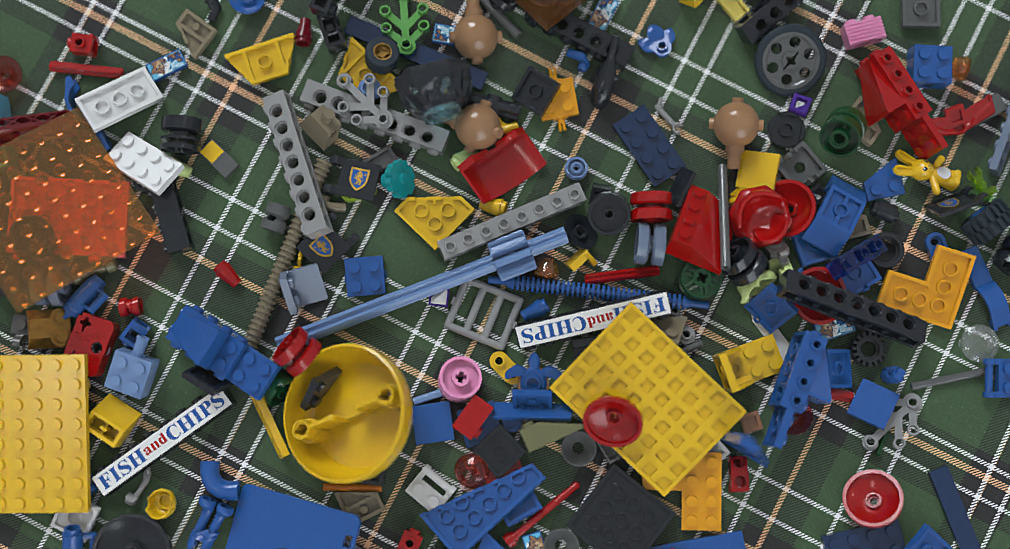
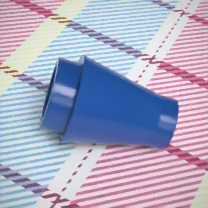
M538 298L527 308L520 311L526 322L531 319L547 316L550 309L544 298L541 300Z

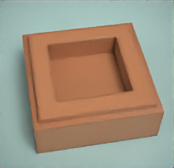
M758 410L745 413L739 420L743 434L763 429Z

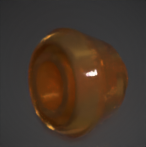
M969 56L956 57L952 60V77L959 82L964 81L969 74L972 63Z
M543 257L542 261H538L537 268L534 270L536 276L556 279L560 275L558 264L554 262L553 258Z

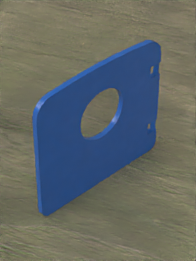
M247 484L241 489L226 549H354L361 528V518L349 512L253 484ZM347 535L352 536L349 548L344 546Z

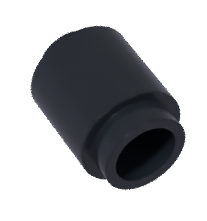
M874 200L869 214L873 215L875 219L891 224L893 221L896 222L898 220L900 211H898V206L882 200Z

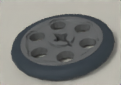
M798 24L779 26L771 30L759 43L754 59L755 72L761 84L772 93L790 97L794 93L801 95L813 88L822 77L826 67L825 47L819 36L808 27ZM793 36L799 38V45L796 47H791L789 44V40ZM774 43L781 45V51L778 54H774L771 51ZM808 48H811L814 53L811 59H805L803 55L804 51ZM794 56V64L787 65L788 61L786 58ZM770 62L777 64V70L773 73L767 70V65ZM807 67L809 75L806 78H801L799 71ZM785 74L791 76V82L787 85L781 82V78Z

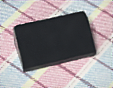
M685 167L680 168L669 191L672 193L673 205L681 207L696 176V172Z

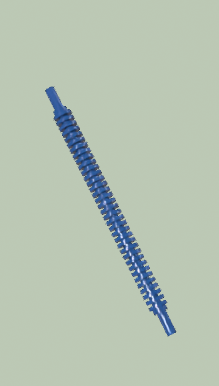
M520 275L517 276V279L514 277L506 281H501L500 277L489 276L488 283L507 285L511 290H514V286H516L518 291L519 287H521V291H524L525 287L527 292H529V288H531V292H534V289H536V293H539V289H541L543 294L544 290H546V294H549L550 290L552 295H554V291H556V295H559V292H561V296H564V292H566V296H569V293H571V297H574V293H576L577 298H579V294H581V298H584V295H586V299H589V295H591V299H594V296H596V300H599V296H601L602 301H604V297H606V301H609V298H611V301H614V298L619 300L641 294V290L638 289L636 293V289H633L631 292V288H628L627 292H625L626 288H622V291H620L621 287H618L617 291H615L614 286L612 290H610V286H607V289H605V285L600 289V285H597V288H595V284H592V288H590L589 283L585 287V283H582V286H580V282L575 286V282H572V285H570V281H567V285H565V281H562V284H560V280H557L556 284L555 279L550 283V279H547V282H545V278H542V282H540V278H537V281H535V277H532L531 281L530 276L527 277V280H525V276H522V279H520ZM668 293L671 309H674L675 305L677 310L680 309V306L681 310L689 309V307L709 309L708 301L691 300L686 295H683L681 298V294H678L676 298V294H673L671 297V293Z

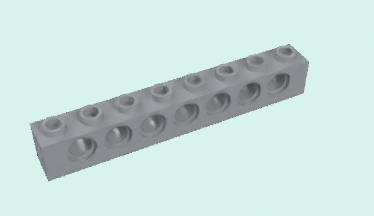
M307 79L299 99L304 104L303 107L311 111L318 109L322 105L327 109H332L335 112V116L339 117L338 120L346 124L351 122L353 111L342 113L335 109L336 104L341 101L361 103L354 95ZM321 96L327 97L324 103H318V99ZM375 103V106L380 110V105ZM344 104L342 110H345L347 108L346 104ZM389 108L388 111L394 117L393 122L397 123L395 129H381L376 124L356 126L363 130H367V128L374 130L375 134L382 137L388 135L392 137L393 141L398 143L407 142L410 147L420 150V148L426 149L427 153L433 156H438V154L443 156L451 135L449 130ZM362 111L361 113L362 117L374 116L370 111ZM382 116L381 122H385L386 116ZM356 117L354 122L358 123L360 118ZM412 128L415 130V133L412 136H407L405 134L407 129ZM431 135L433 139L431 142L426 143L423 141V137Z
M282 89L262 98L264 102L263 110L270 121L268 126L275 137L273 142L280 153L278 158L286 172L284 173L285 180L290 184L291 190H289V193L296 204V215L301 219V231L304 236L314 240L333 232V228L291 97ZM293 145V148L288 151V148ZM298 162V166L293 168L294 164ZM304 179L303 184L299 185L300 180ZM310 196L309 200L304 203L305 198ZM315 213L314 219L310 220V216Z
M578 182L437 241V246L444 262L482 247L489 241L520 229L522 230L579 206L587 199Z

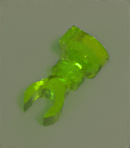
M979 167L974 168L977 176H973L970 170L967 172V178L976 184L977 190L981 191L978 194L982 192L989 194L984 199L998 192L995 186H986L988 183L983 181L982 170Z

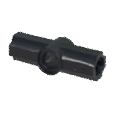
M472 91L467 104L464 106L480 103L481 99L492 103L491 108L499 117L518 121L522 107L521 104L503 100V98L494 94L483 95Z

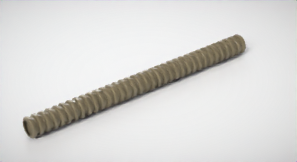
M317 158L315 160L317 163L313 167H315L314 172L319 187L323 189L322 184H325L326 181L324 179L328 177L326 174L330 172L329 167H332V164L324 159ZM310 196L305 198L304 203L309 200ZM296 213L293 214L294 219H291L292 224H289L288 234L284 236L285 241H282L283 247L280 246L281 251L278 252L279 256L278 258L276 257V263L273 264L274 269H271L272 274L268 276L270 279L266 281L267 286H264L265 291H262L263 296L259 298L261 301L257 303L259 306L255 308L256 313H253L254 318L250 320L252 323L248 325L249 330H246L247 335L244 336L249 340L248 343L255 347L256 350L258 349L257 344H260L259 339L263 337L261 334L265 332L264 327H267L266 322L270 320L268 317L272 315L270 312L274 310L273 305H276L275 300L279 298L277 295L281 293L279 291L281 288L279 275L281 272L290 270L289 266H292L291 260H294L293 256L296 255V247L301 243L300 238H303L300 225H302L301 219L298 218Z

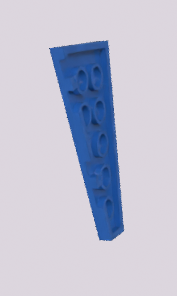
M728 431L720 439L763 467H768L769 459L762 448L756 445L757 440L751 436Z

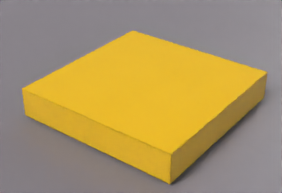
M744 150L735 187L753 188L767 185L772 190H775L781 155Z

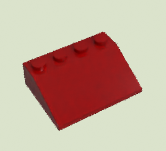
M691 184L681 205L665 253L720 275L722 269L720 261L719 200L709 191ZM729 216V233L731 242L734 230Z

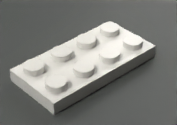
M143 66L75 98V103L94 133L164 100V97Z
M130 132L103 158L107 164L158 196L165 191L185 168L179 161Z

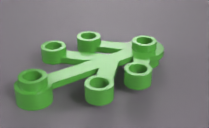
M397 0L400 3L401 20L391 12L389 6H381L379 9L380 16L388 19L402 31V37L392 30V26L388 22L381 24V33L397 43L401 54H412L416 49L415 42L424 33L429 31V22L421 20L418 23V29L411 36L409 35V30L422 16L428 14V5L426 3H419L417 11L408 19L407 3L410 0ZM422 7L426 8L425 11H420L419 9ZM388 10V13L384 14L382 11ZM421 25H427V27L421 28ZM385 27L390 28L388 31L383 30ZM405 43L410 44L408 47L403 46Z

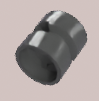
M268 202L265 209L267 216L263 217L260 228L284 235L287 227L285 220L289 219L292 209L278 203Z

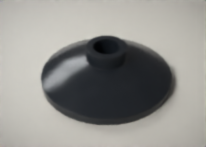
M574 214L566 219L564 230L569 242L574 247L588 250L596 244L598 238L597 231L592 228L587 217Z

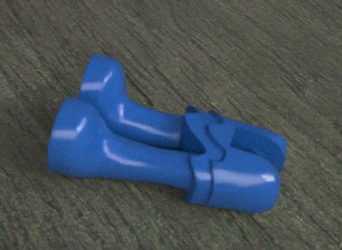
M200 495L198 504L202 507V512L195 528L190 533L187 549H195L198 541L203 542L200 549H211L214 541L218 538L217 536L220 533L218 530L222 522L234 512L232 506L224 502L218 503V500L213 497ZM216 508V514L210 527L205 529L212 512Z

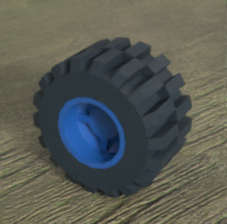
M1002 198L992 200L989 206L981 207L961 224L960 229L974 246L985 244L1010 226V208Z

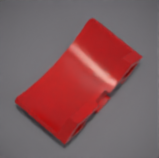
M522 127L513 129L494 143L495 148L490 150L484 149L471 155L457 166L483 204L512 190L547 165L546 160Z

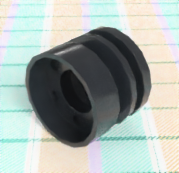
M170 114L162 116L161 130L169 134L160 136V141L163 143H160L159 149L163 152L179 156L200 154L201 147L197 145L201 144V140L193 136L202 134L203 120L187 115Z

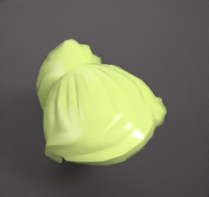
M764 270L752 283L745 286H737L741 296L740 303H749L751 296L757 295L768 284L775 282L777 275L771 270Z

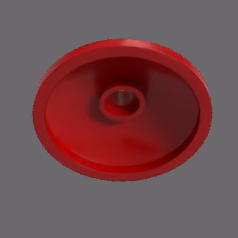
M791 179L776 182L774 191L786 198L788 208L793 207L794 209L790 213L792 223L784 237L798 235L810 226L816 215L815 196L802 182Z
M812 267L802 272V274L807 276H813L820 281L846 289L842 278L829 268ZM793 303L799 309L797 314L808 323L823 325L836 320Z
M604 396L595 399L586 407L583 415V425L587 434L596 442L609 447H623L635 442L639 438L643 429V417L639 409L632 402L617 396Z
M869 469L856 473L847 481L843 489L842 501L845 511L853 521L864 527L880 528L891 524L898 518L904 506V495L900 484L893 476L881 470ZM877 500L878 503L876 505H872L871 501Z

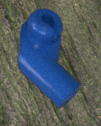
M572 48L567 50L566 56L577 60L580 72L584 73L590 68V62L584 52Z

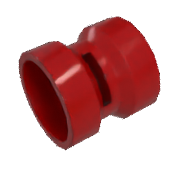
M120 298L118 301L120 316L127 317L130 314L141 316L143 314L142 298Z

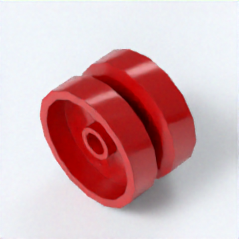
M639 191L631 193L630 205L636 208L630 211V221L632 223L646 222L648 224L671 222L673 220L672 210L667 208V206L672 204V193L668 191Z
M298 326L280 343L272 356V360L280 366L286 365V371L293 377H297L314 361L322 344L313 337L308 339V332Z

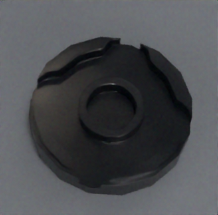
M782 111L774 115L767 125V136L770 142L781 149H791L797 146L805 135L804 122L796 113L790 111Z

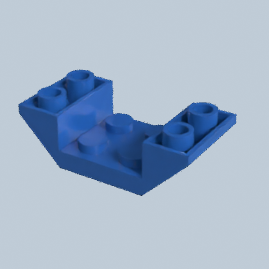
M832 175L824 190L826 195L813 221L803 232L800 239L830 256L836 257L851 236L866 205V193Z

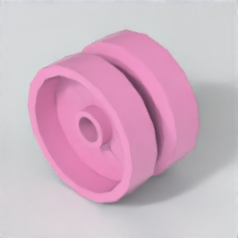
M464 356L453 357L447 360L442 366L437 379L438 388L441 394L450 401L458 403L471 399L477 393L482 382V373L478 364L471 358ZM457 377L462 378V380H463L462 383H459V382H458V379H456V378H457Z

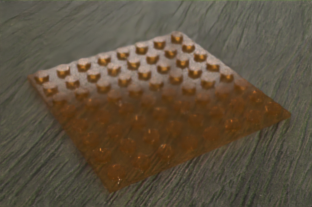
M78 107L0 146V287L17 313L161 233Z

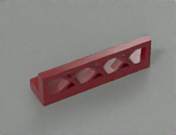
M69 110L0 118V125H6L0 126V147L77 137L76 120Z

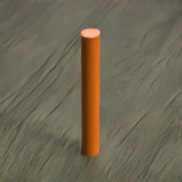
M323 483V491L382 492V486Z

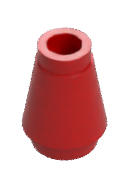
M223 260L213 269L218 278L233 288L242 281L230 262L227 263Z

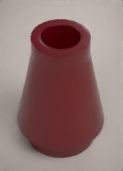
M300 18L294 36L297 46L309 47L313 41L311 20L309 18Z

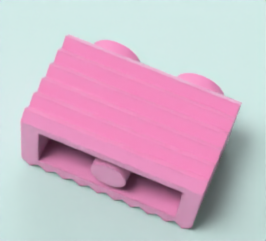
M873 14L865 16L861 21L857 22L855 19L848 20L840 28L846 51L882 42L887 36L881 16L874 17Z

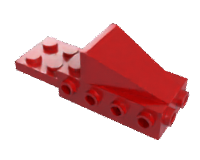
M891 46L881 51L876 49L869 54V57L859 62L860 66L854 72L861 81L865 118L868 127L885 118L895 134L900 131L902 132L904 138L908 141L919 159L927 160L949 146L928 115L933 109Z

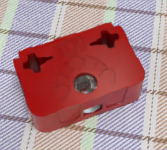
M84 312L82 315L79 314L64 354H87L88 376H101L104 373L120 332L119 324L94 314ZM98 345H101V351L97 349Z

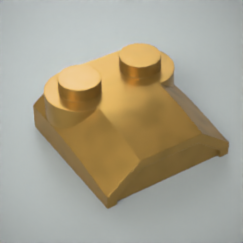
M63 308L26 311L28 350L66 348L71 335L70 317L66 320L63 319L65 313Z

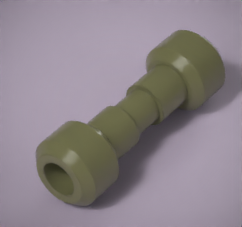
M108 257L103 260V263L93 268L72 271L70 278L73 284L78 286L94 274L117 271L119 265L114 257Z

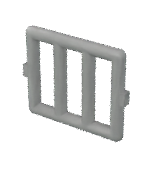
M473 279L461 284L456 297L453 296L452 306L444 327L502 351L505 349L512 329H515L516 319L524 300L522 297ZM470 284L479 288L466 323L464 327H461L453 322ZM486 292L497 295L482 334L471 331L484 296ZM506 299L515 304L498 342L488 337L503 300Z

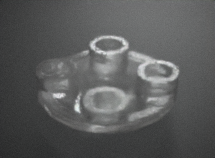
M978 324L965 330L959 341V347L967 358L976 363H982L983 358L995 357L999 349V340L993 329L986 325Z

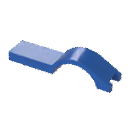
M69 75L65 79L64 100L67 109L75 117L88 123L84 115L78 113L75 106V98L81 88L77 80H73ZM90 127L102 151L108 154L113 149V146L105 131L102 129L94 133Z
M973 246L961 251L976 256L969 282L987 305L990 315L988 323L992 332L998 331V327L1005 324L1010 326V311L1006 297L1001 288L993 281L978 247Z

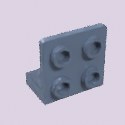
M317 263L280 273L279 282L290 315L297 314L300 306L328 299Z

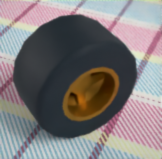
M387 37L372 39L365 49V63L367 67L379 75L391 73L397 67L400 54L397 44Z

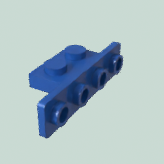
M513 389V403H494L493 419L571 421L572 409L567 404H553L552 390Z

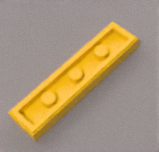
M250 396L279 459L287 457L290 453L264 398L262 397L259 401Z

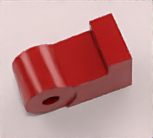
M729 456L728 492L750 491L746 456Z

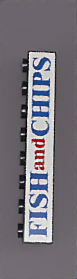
M657 290L517 323L514 328L519 348H525V351L535 349L536 345L550 346L555 344L557 340L568 342L573 340L575 336L581 335V338L592 336V332L600 331L601 333L630 302L649 319L656 317L657 320L666 319L669 317V314H672L667 290Z
M225 389L215 396L207 394L204 397L199 396L191 402L192 405L187 409L184 407L177 411L175 418L163 421L159 425L160 428L155 432L152 430L143 436L144 440L140 443L135 442L127 447L128 451L126 453L116 455L111 459L112 463L108 466L103 465L95 470L96 474L91 479L102 496L112 495L144 472L147 467H151L237 405L229 391Z

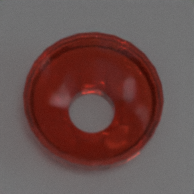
M469 453L457 460L454 466V474L462 486L476 489L487 481L489 469L484 459L476 454ZM463 471H469L472 474V479L467 480L463 476Z

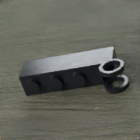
M174 179L160 196L147 188H142L141 184L138 183L137 185V182L133 180V185L137 190L149 195L153 199L152 210L159 220L157 228L164 238V241H162L164 251L168 254L176 255L195 249L176 180Z

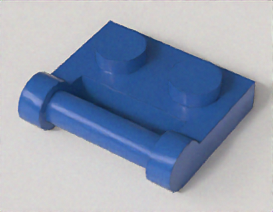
M983 358V364H985V391H983V397L1010 398V359ZM993 365H995V386H994V391H993Z

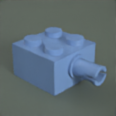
M137 335L133 350L127 347L115 350L104 384L105 387L137 399L149 396L160 359L144 354L150 339L149 337Z

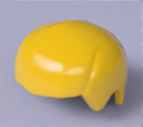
M165 488L154 490L147 498L148 506L145 511L150 518L156 520L168 518L176 509L177 500L175 494Z

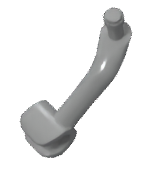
M659 97L657 105H654L656 111L672 127V134L679 135L680 132L676 131L674 127L682 128V123H675L667 112L660 107L663 98Z
M147 467L144 471L142 483L134 494L129 492L125 496V503L129 506H134L137 503L139 496L148 485L152 474L150 467Z

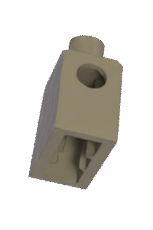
M322 105L299 123V126L324 151L337 140L341 129V122L335 117V112L332 109H327Z

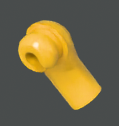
M499 117L501 127L503 128V135L510 133L515 128H519L517 121L506 124Z

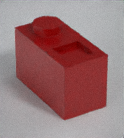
M474 394L452 427L470 440L473 437L477 439L483 431L481 425L494 407Z

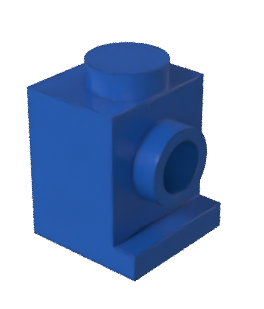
M135 317L120 335L119 339L122 340L121 342L124 346L134 348L137 336H134L132 331L135 330L139 335L146 336L152 327L138 317Z

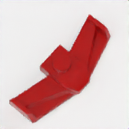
M986 95V97L964 109V105L961 103L942 109L944 117L931 119L942 136H957L966 133L967 130L996 113L992 95Z

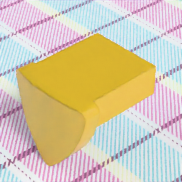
M579 249L564 264L575 272L586 260L593 267L598 262L587 249Z

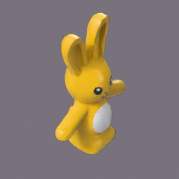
M900 149L895 152V157L908 166L895 165L892 169L894 174L898 176H912L918 181L929 180L934 195L941 193L939 186L948 191H953L959 186L961 171L941 167L945 161L944 156H938L935 162L931 164L925 159H915Z

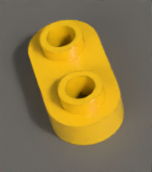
M494 352L490 357L491 367L507 383L517 384L520 376L509 379L505 378L506 371L516 364L504 352ZM498 357L503 359V363L500 365L495 362Z

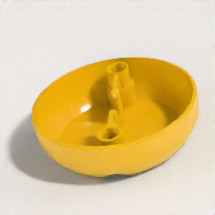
M345 343L337 344L319 351L309 367L299 376L293 378L284 404L285 436L293 456L313 476L331 483H357L379 475L398 457L410 433L413 407L407 381L401 370L390 358L367 346ZM338 366L342 373L322 398L321 403L316 408L312 407L304 411L300 405L311 380Z

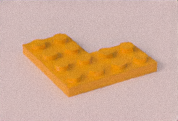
M936 245L924 281L887 269L876 302L883 303L885 306L899 309L911 316H917L928 323L951 330L976 256L942 245Z
M709 451L671 490L682 491L681 530L721 531L722 452ZM643 477L642 486H643L646 490H656V489Z

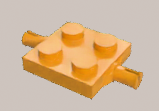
M550 68L548 69L550 78L562 85L541 119L542 122L557 121L559 132H562L561 124L563 125V130H567L565 119L579 115L573 77L557 78L556 68H553L554 75H552V69Z

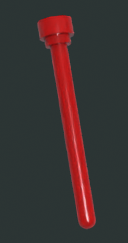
M577 481L573 482L514 532H506L502 538L511 549L516 546L520 536L580 487V483Z

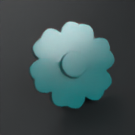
M394 160L393 163L387 165L385 173L381 176L382 186L387 188L388 192H392L394 198H406L407 195L413 193L415 188L413 168L408 166L406 160Z

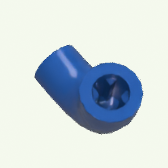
M200 461L201 480L206 490L218 499L239 501L241 492L240 481L223 479L220 475V461Z

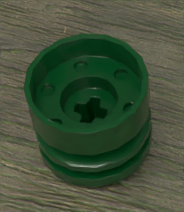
M689 262L681 268L677 276L679 291L682 295L690 297L691 300L700 301L707 299L718 291L722 282V274L718 275ZM699 275L700 277L704 276L705 279L703 281H697Z

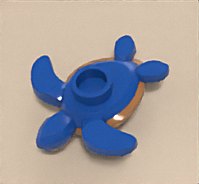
M534 352L529 357L528 368L522 365H514L506 371L505 378L509 379L520 376L518 379V389L549 390L548 377L556 380L561 375V372L553 366L540 368V358Z

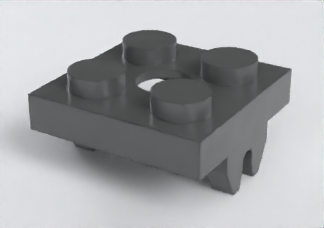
M802 141L780 159L778 172L785 180H796L809 186L828 169L808 145ZM796 163H802L805 166L803 173H797L794 170Z

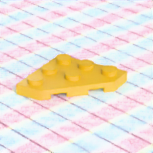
M462 196L407 197L394 210L435 251L438 249L437 241L451 236L475 211Z

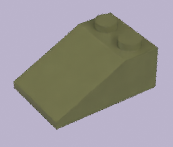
M530 420L521 424L523 428L519 430L529 452H532L584 427L581 423L538 421L533 423Z

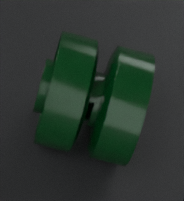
M842 106L834 109L820 130L819 141L821 146L833 156L845 157L851 155L858 149L867 131V120L856 108Z

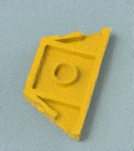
M294 33L283 35L225 54L224 56L253 86L289 75L295 35Z
M351 37L338 75L341 73L349 74L353 78V84L358 88L359 83L364 79V75L372 73L381 86L389 89L390 94L396 92L394 87V79L396 77L391 73L379 75L372 72L365 63V48ZM386 89L381 90V95L386 94Z

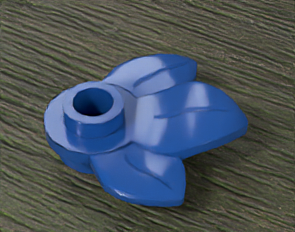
M650 25L647 29V38L638 40V44L646 53H655L658 57L664 58L672 51L671 44L675 40V33L672 28L663 31L658 25Z

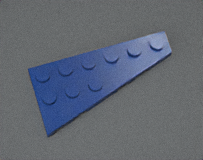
M531 463L503 478H498L492 481V483L476 488L454 498L450 502L441 504L419 515L448 549H471L546 478Z

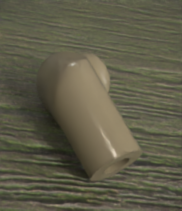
M323 196L328 211H346V203L329 202L330 197Z

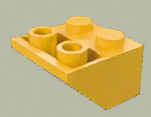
M110 393L90 412L89 432L113 448L121 447L143 414Z

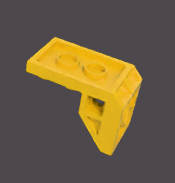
M773 334L712 356L723 388L727 393L737 392L753 384L755 381L779 373L783 364V359Z

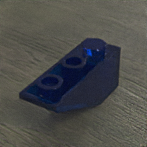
M877 233L828 262L825 266L836 281L888 249Z

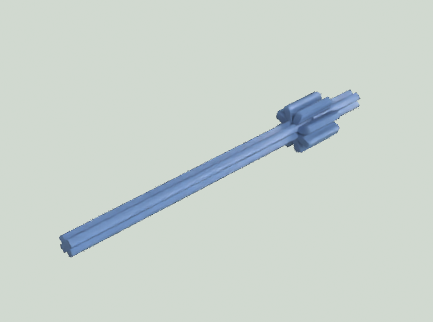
M564 227L527 240L524 231L520 229L489 241L487 246L490 255L302 328L308 332V339L313 337L317 340L494 271L498 272L501 281L509 280L535 270L537 265L533 256L569 243ZM290 332L275 337L277 347Z

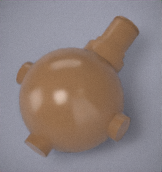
M466 0L465 17L457 23L454 32H449V43H454L457 51L465 58L471 59L472 64H482L483 59L494 51L497 43L502 42V31H497L494 23L489 18L483 16L479 0Z
M732 97V102L722 106L714 118H709V129H713L718 140L725 145V151H727L728 155L727 169H740L742 152H744L745 146L755 139L758 132L763 131L764 120H759L757 112L750 105L744 103V98Z
M481 99L480 103L466 106L454 115L438 119L439 122L451 126L456 131L458 139L465 145L464 151L475 154L476 150L488 148L503 135L499 116L491 108L492 103Z

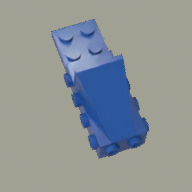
M186 305L181 309L179 317L170 326L165 337L171 341L170 345L178 350H184V355L192 359L196 365L206 370L211 369L214 371L213 375L222 381L228 379L250 396L260 401L278 374L281 366L257 351L255 347L248 343L249 340L242 335L237 336L233 333L234 330L218 323L219 319L212 315H206L204 313L205 310L198 305L194 307Z
M806 330L793 333L768 403L769 406L775 409L762 445L781 449L787 442L788 428L794 422L795 417L793 414H802L808 406V401L816 404H831L832 396L826 354L828 339L822 337V333L811 330V332Z

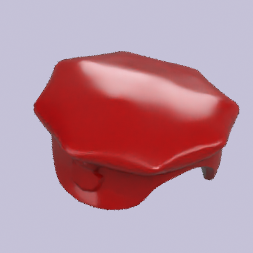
M767 185L741 190L729 211L735 236L737 238H750L757 248L780 244L792 223L786 198Z

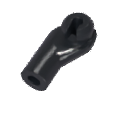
M205 0V3L208 4L211 10L207 20L216 23L222 10L219 0Z

